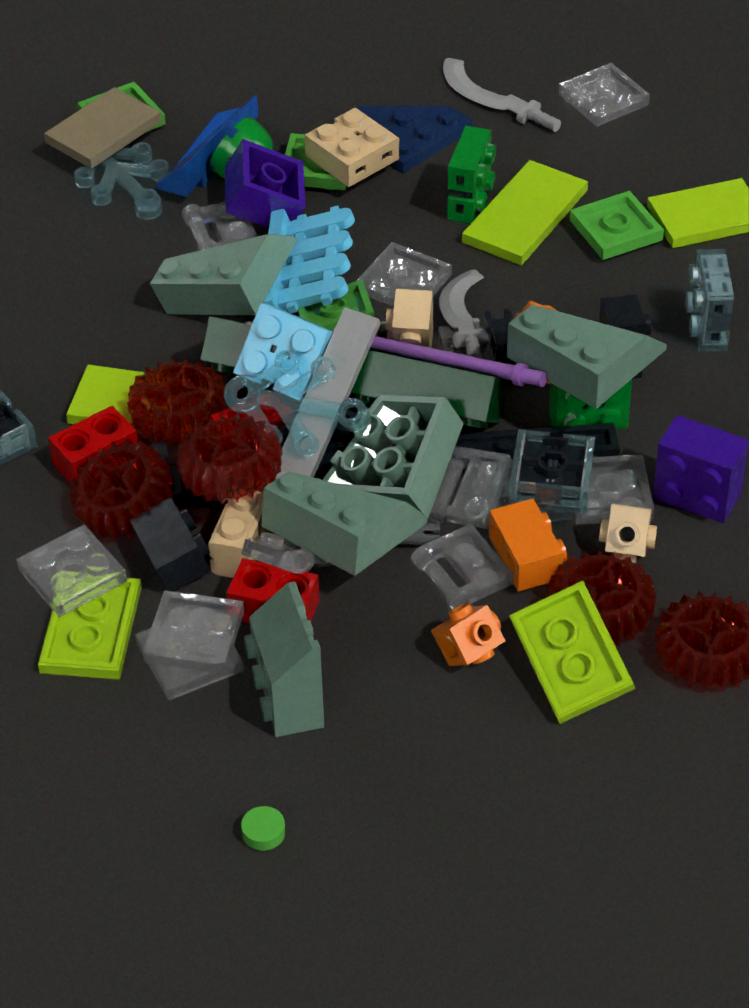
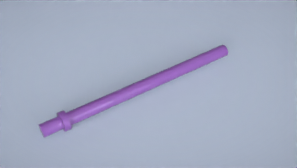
M375 336L369 349L512 380V383L517 386L531 384L543 387L547 382L546 372L529 369V366L524 363L510 365Z

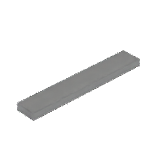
M344 307L266 486L289 471L314 478L380 327L379 318Z

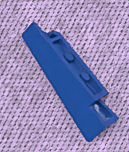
M253 96L242 107L216 113L177 165L159 180L157 189L188 197L196 186L204 188L215 173L210 169L213 167L210 165V160L221 140L226 135L230 138L235 135L238 130L234 126L245 117H252L253 119L258 117L257 96Z

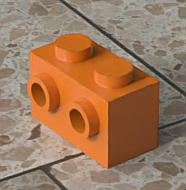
M534 498L489 510V538L518 592L562 580L563 562L567 561L565 545L561 539L556 540L552 533L548 514L540 511Z

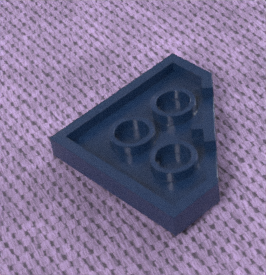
M450 106L356 107L399 137V160L391 163L390 166L403 174L458 140L462 135L465 125L473 127L472 119Z

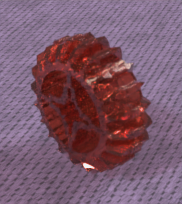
M172 358L171 362L165 365L158 361L155 369L145 367L144 374L135 376L134 385L129 386V402H127L134 428L139 429L143 437L151 436L154 442L165 440L168 447L173 442H181L184 446L188 440H194L199 443L201 435L212 437L213 423L210 415L228 409V391L222 380V375H217L213 367L205 368L202 361L191 364L188 358H186L182 363H176Z
M237 413L233 418H225L222 415L220 420L212 421L207 419L204 426L194 425L193 433L184 434V442L178 445L177 467L185 487L191 489L194 496L204 495L207 502L218 498L223 504L227 499L234 498L238 503L240 497L248 496L253 498L255 491L264 492V487L275 481L276 475L281 472V456L283 453L281 443H279L274 428L267 427L265 421L255 422L253 416L241 419Z
M126 439L121 446L112 441L110 449L106 451L98 447V455L94 458L86 457V467L76 468L79 478L70 481L73 491L69 496L75 515L81 520L86 529H89L91 532L94 531L102 538L109 535L117 540L122 532L131 538L135 529L130 519H137L139 514L145 511L148 512L152 507L173 497L170 487L174 483L169 465L152 446L148 448L142 441L134 444Z
M600 549L596 555L590 556L583 551L580 559L569 556L566 565L558 564L555 575H551V580H549L547 597L583 581L612 641L617 646H620L623 637L634 641L637 632H645L648 621H651L654 615L656 592L651 575L645 574L643 565H633L631 556L619 559L616 550L608 556L603 555Z
M698 591L694 599L683 595L679 603L671 602L667 612H662L655 633V641H657L656 652L658 658L662 659L664 670H673L675 681L686 678L689 688L696 683L703 684L706 692L711 685H717L723 692L728 683L739 688L743 679L749 680V611L746 601L736 604L732 594L724 599L718 597L716 591L709 597H705ZM710 637H712V645L709 643Z

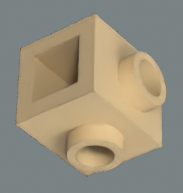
M611 504L609 519L602 518L599 542H606L605 551L614 552L613 560L636 563L637 556H646L647 548H655L657 526L650 525L651 508ZM624 527H631L634 530L635 537L633 540L628 541L623 538L622 529Z

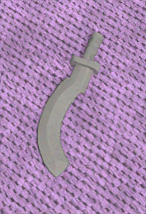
M445 58L443 62L445 79L455 91L464 97L491 108L510 110L517 114V121L524 125L526 121L531 120L547 129L549 128L551 131L556 132L559 130L561 120L545 112L543 113L540 110V102L531 100L528 103L512 94L504 96L486 90L475 84L467 76L463 60Z
M471 269L452 279L443 288L439 297V307L446 322L452 328L458 329V332L452 337L454 346L456 348L465 347L467 356L483 359L480 345H484L489 341L488 332L480 327L478 318H472L468 313L464 298L467 290L483 279L484 276L477 270Z

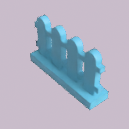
M339 206L330 207L329 212L309 217L306 214L298 215L297 220L293 221L289 220L284 209L271 212L268 234L295 236L297 241L263 303L292 314L298 312L300 307L321 302L323 306L332 304V300L341 298L348 292L349 288L345 279L338 275L346 273L351 267L347 255L340 253L348 250L353 244L349 232L343 230L349 228L355 222L351 209H340Z

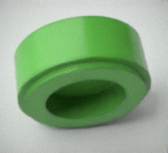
M255 807L249 810L242 819L243 840L249 847L255 850H271L281 844L285 837L284 817L273 807Z

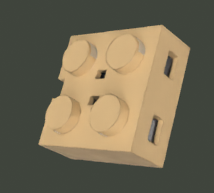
M353 108L334 118V124L325 123L304 135L305 156L348 187L399 160V137L357 108Z

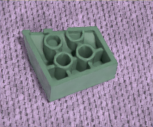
M266 234L167 258L162 262L150 285L167 314L256 315L260 303L264 302L297 240L295 236Z
M533 304L508 323L507 358L516 363L527 364L529 369L546 372L547 381L595 409L666 351L667 344L647 335Z
M379 395L353 429L355 437L343 452L338 450L332 457L330 463L333 466L322 480L408 502L425 516L429 517L464 423L446 397Z
M290 471L264 487L263 528L354 576L427 524L428 517L408 502Z
M295 581L289 582L249 617L250 634L244 635L247 658H255L257 664L251 666L255 689H263L265 697H260L262 717L264 722H272L275 737L324 728L321 648L318 640H314L311 621L307 620L305 605Z

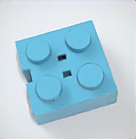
M260 303L233 373L261 385H269L272 382L274 383L272 390L303 402L334 331L269 304Z

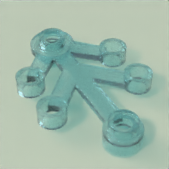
M140 142L133 145L132 148L120 149L92 169L85 165L76 169L74 172L75 184L79 188L92 187V202L95 205L104 206L112 201L111 192L117 181L134 198L136 215L142 219H153L162 213L161 197L153 189H144L132 176L147 177L159 181L169 172V164L163 159L151 161V145ZM115 159L134 160L138 164L117 162ZM104 167L105 172L100 184L94 185V174L97 168Z
M288 350L279 352L274 359V364L255 377L239 375L228 382L224 391L226 404L233 411L248 415L258 431L257 439L259 443L267 449L279 447L282 443L283 435L276 426L269 423L260 405L276 409L294 437L295 449L304 456H311L317 452L319 440L313 433L307 430L296 412L338 419L340 424L349 431L362 430L370 420L369 409L359 399L349 398L342 403H335L301 396L319 383L328 382L334 378L336 367L327 357L316 358L311 364V370L278 392L264 389L283 375L290 376L295 374L300 365L297 356ZM287 357H291L293 359L291 367L283 369L281 367L282 361ZM322 364H329L327 374L318 375V367ZM246 387L248 389L247 396L244 399H237L238 390ZM350 407L358 409V413L353 419H347L345 415ZM268 431H275L276 437L274 441L265 443V434ZM307 437L312 438V446L306 450L301 449V441Z

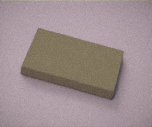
M114 87L45 132V143L92 169L162 122L161 112Z

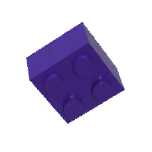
M242 139L225 166L226 213L262 225L269 229L272 211L284 209L290 221L297 220V216L301 215L306 207L303 161Z
M676 415L658 444L653 498L703 517L725 523L742 493L749 439Z

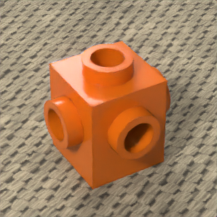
M470 603L459 605L448 612L450 619L431 630L449 666L469 665L470 663H473V665L480 664L494 656L495 652L493 649L505 642L500 631L501 623L497 615L489 609L488 605L472 607Z

